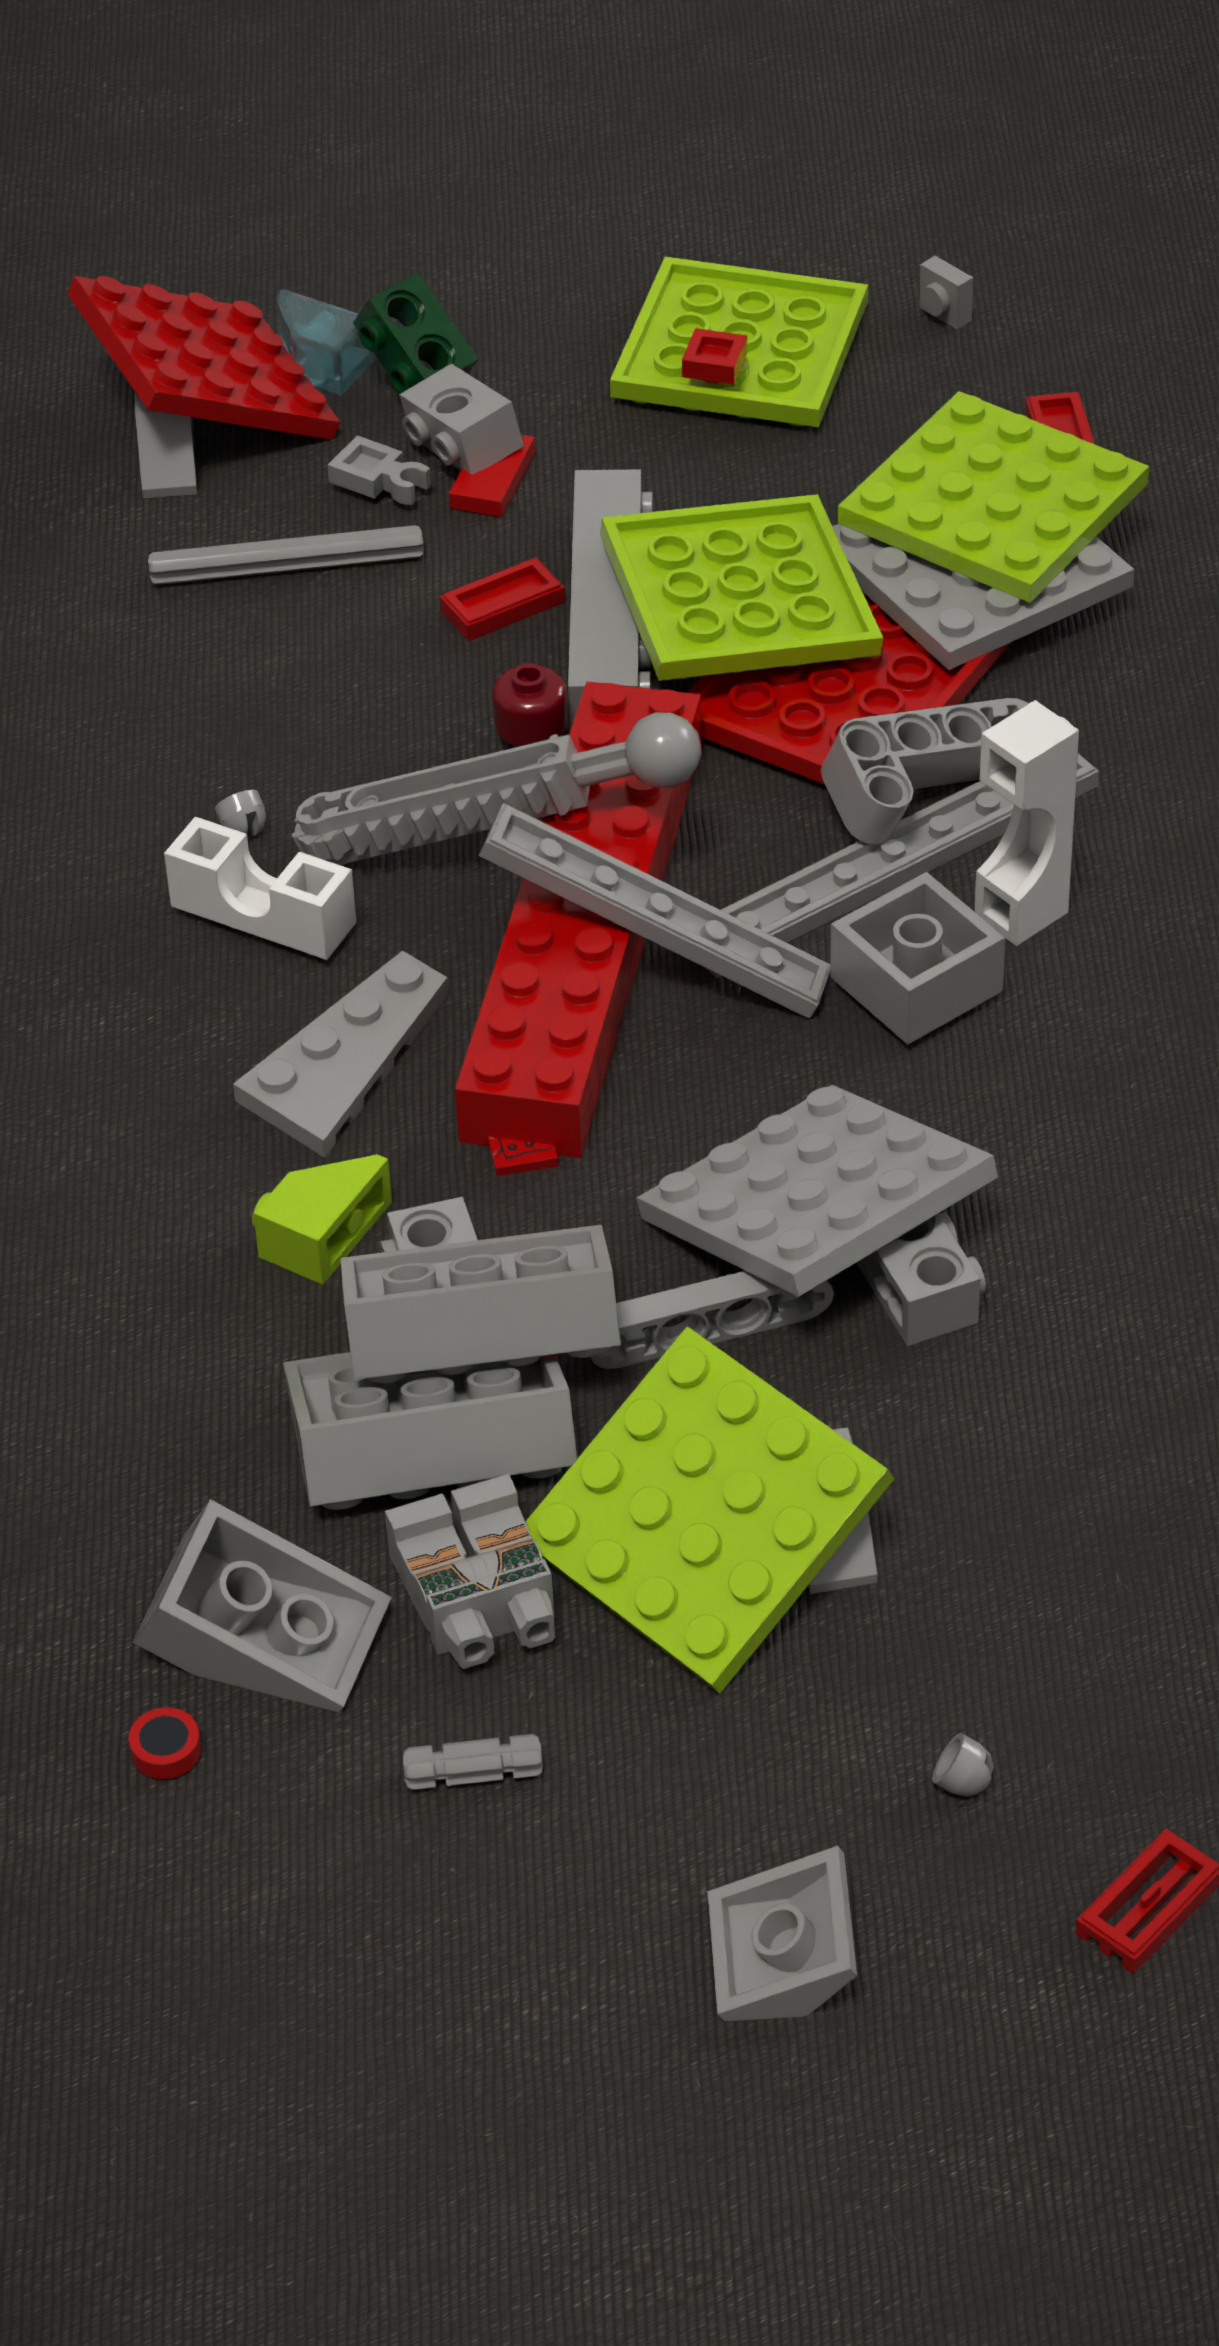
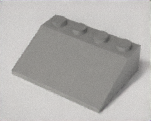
M351 1352L283 1362L302 1473L310 1506L323 1505V1507L328 1509H346L361 1503L362 1498L387 1494L396 1499H411L426 1494L429 1488L456 1484L462 1488L506 1474H522L529 1478H545L556 1475L562 1470V1467L572 1466L577 1460L570 1392L555 1354L542 1355L536 1362L523 1366H508L501 1361L474 1364V1367L469 1371L453 1375L440 1374L435 1370L410 1372L405 1378L391 1383H375L368 1378L354 1380Z

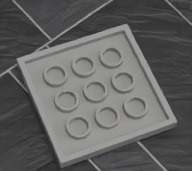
M837 524L832 526L861 590L948 670L1133 587L1134 568L1098 537H1095L1029 603L843 525Z
M830 1085L829 1087L814 1090L807 1096L806 1100L784 1113L764 1119L759 1123L758 1128L732 1143L715 1147L711 1150L709 1156L687 1169L665 1176L661 1179L659 1185L636 1198L643 1220L799 1297L998 1178L994 1155L837 1086Z

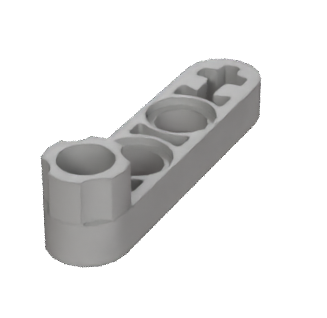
M742 1271L619 1302L616 1305L621 1345L606 1347L603 1353L592 1356L591 1359L598 1367L614 1369L660 1358L687 1326L710 1343L715 1344L805 1321L818 1316L827 1309L834 1296L833 1288L828 1279L798 1297L747 1271ZM752 1298L750 1303L740 1309L725 1311L737 1301ZM690 1314L682 1323L672 1327H662L674 1317Z

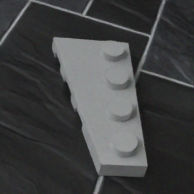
M401 951L233 1083L235 1101L326 1158L336 1145L335 1135L345 1122L352 1124L364 1108V1097L376 1081L383 1083L394 1068V1057L402 1046L413 1043L449 995L447 977L408 953Z

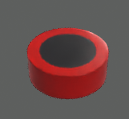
M170 1707L150 1710L141 1715L133 1723L129 1731L128 1740L133 1764L141 1773L155 1779L175 1778L187 1773L199 1760L201 1754L199 1728L193 1717L185 1711Z

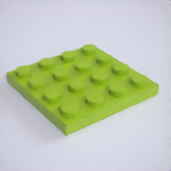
M664 257L611 376L610 397L632 400L641 404L654 403L681 407L690 411L702 410L735 415L746 419L757 418L785 422L794 426L819 427L867 306L868 284ZM695 328L747 335V355L735 385L725 383L712 384L703 380L682 377V358Z
M958 391L838 505V524L1031 603L1148 484L1149 466L1125 457L1121 453L1107 450L1077 438L1070 433H1064L1031 420L1024 415L1016 414L983 401L976 396Z
M818 494L602 517L601 539L659 681L881 655L883 636Z
M687 1326L526 1520V1524L532 1538L540 1549L542 1558L548 1564L720 1694L889 1487L894 1477L882 1464Z

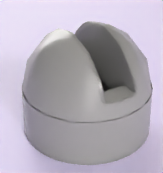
M252 789L235 793L223 799L215 806V812L222 826L246 834L249 831L252 836L259 834L264 828L266 812L257 790Z
M959 1733L951 1739L940 1755L933 1772L932 1781L952 1794L964 1797L977 1795L987 1789L991 1781V1774L994 1769L991 1754L977 1741L963 1733Z

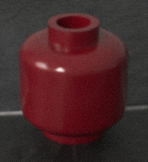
M524 663L505 671L495 681L492 690L493 721L497 734L506 743L514 747H520L549 740L550 736L554 734L561 737L565 733L569 721L567 689L564 679L556 671L542 665Z

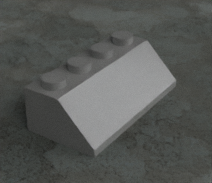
M602 1225L341 1258L344 1307L354 1380L368 1378L375 1383H391L405 1378L410 1372L435 1370L440 1374L453 1375L469 1371L474 1367V1364L501 1361L508 1366H523L536 1362L542 1355L566 1352L573 1357H592L603 1353L606 1347L621 1345L613 1270Z

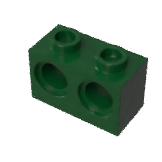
M418 272L369 298L353 321L360 341L367 350L375 354L388 373L390 384L398 394L403 393L450 364L468 374L479 360ZM390 317L397 319L403 326L395 324ZM420 360L427 362L433 370L426 368Z

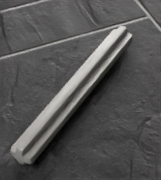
M412 525L152 552L149 554L148 564L152 584L165 585L416 559L423 556L424 547L420 527Z

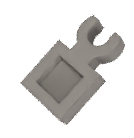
M358 435L327 465L330 483L374 499L384 490L390 492L395 501L405 505H413L416 502L414 485L423 489H428L431 486L429 467L419 462H404L402 451Z

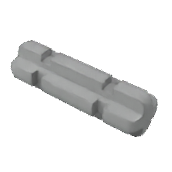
M526 1734L509 1736L510 1744L500 1745L499 1738L442 1744L443 1751L432 1752V1745L410 1747L404 1750L403 1753L405 1782L409 1789L417 1790L435 1788V1780L446 1779L447 1786L503 1780V1773L513 1772L514 1779L538 1776L542 1773L543 1768L541 1743L537 1735Z

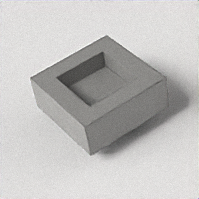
M933 256L920 264L919 308L957 330L971 322L973 277L937 256Z

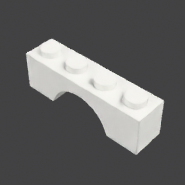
M1036 700L981 733L980 781L1013 803L1010 822L999 845L976 871L975 913L1016 946L1067 914L1069 910L1079 730L1072 726L1065 718L1056 715Z

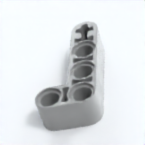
M1004 698L855 718L846 721L840 728L821 767L822 779L845 827L851 835L865 843L880 844L886 842L893 835L910 804L914 792L913 789L980 780L981 733L1029 703L1017 698Z

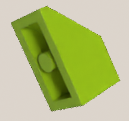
M376 1154L289 1172L271 1193L267 1192L259 1199L254 1209L252 1224L256 1232L258 1257L323 1285L339 1267L341 1258L349 1255L392 1204L388 1158Z

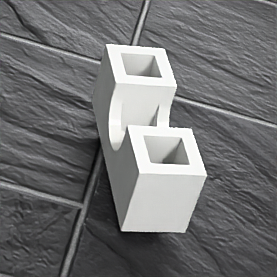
M198 817L193 818L164 853L171 906L325 960L330 957L357 923L352 869L298 852L278 878L272 877L264 872L252 859L246 833Z

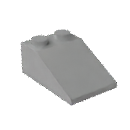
M210 1499L184 1534L133 1643L192 1675L340 1712L347 1701L392 1597Z

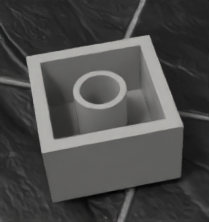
M928 872L917 876L831 923L830 977L907 1045L1003 991L1005 937Z

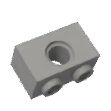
M453 364L446 366L399 394L406 415L402 419L406 434L417 446L423 445L437 454L446 465L452 464L460 470L463 468L472 475L499 462L524 446L512 401Z

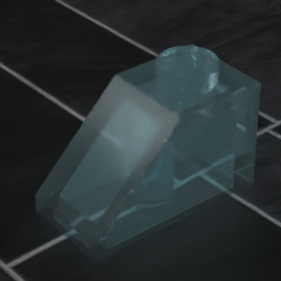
M281 289L276 296L280 337L284 341L283 345L291 354L293 360L304 368V375L308 377L315 387L342 395L375 362L374 353L364 347L359 339L357 328L353 324L358 313Z

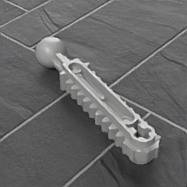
M655 712L638 720L625 742L579 753L570 735L558 737L557 734L550 736L549 740L333 792L318 793L306 799L298 807L296 819L294 820L296 823L295 832L291 835L300 852L342 866L357 860L489 830L503 803L535 819L557 813L560 816L566 815L569 810L587 806L590 785L635 775L639 781L656 788H672L689 780L698 766L702 755L699 735L687 719L673 713Z

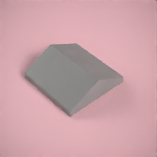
M839 1846L707 1891L717 2014L723 2021L808 2016L857 1976L845 1856Z

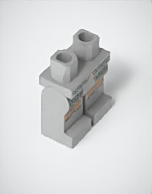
M510 1474L451 1491L454 1526L452 1512L443 1494L384 1511L389 1556L424 1626L430 1632L431 1642L437 1655L450 1652L459 1666L466 1669L487 1662L495 1654L494 1637L515 1632L520 1645L527 1646L528 1648L543 1645L554 1640L555 1613L552 1575L545 1559L542 1558L536 1541L530 1534L518 1506V1495Z

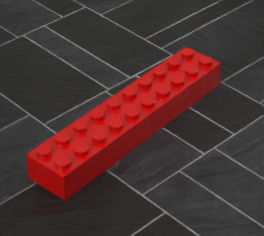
M586 681L569 735L578 753L617 744L627 740L629 733L638 720L655 712L673 713L687 719L698 732L702 748L701 694ZM694 772L689 780L672 788L649 786L639 781L635 775L590 785L586 807L569 810L566 815L560 816L557 813L544 816L541 822L663 881ZM525 878L522 879L455 1087L459 1142L489 1146L488 1137L550 1144L555 1145L557 1155L582 1158L646 938Z

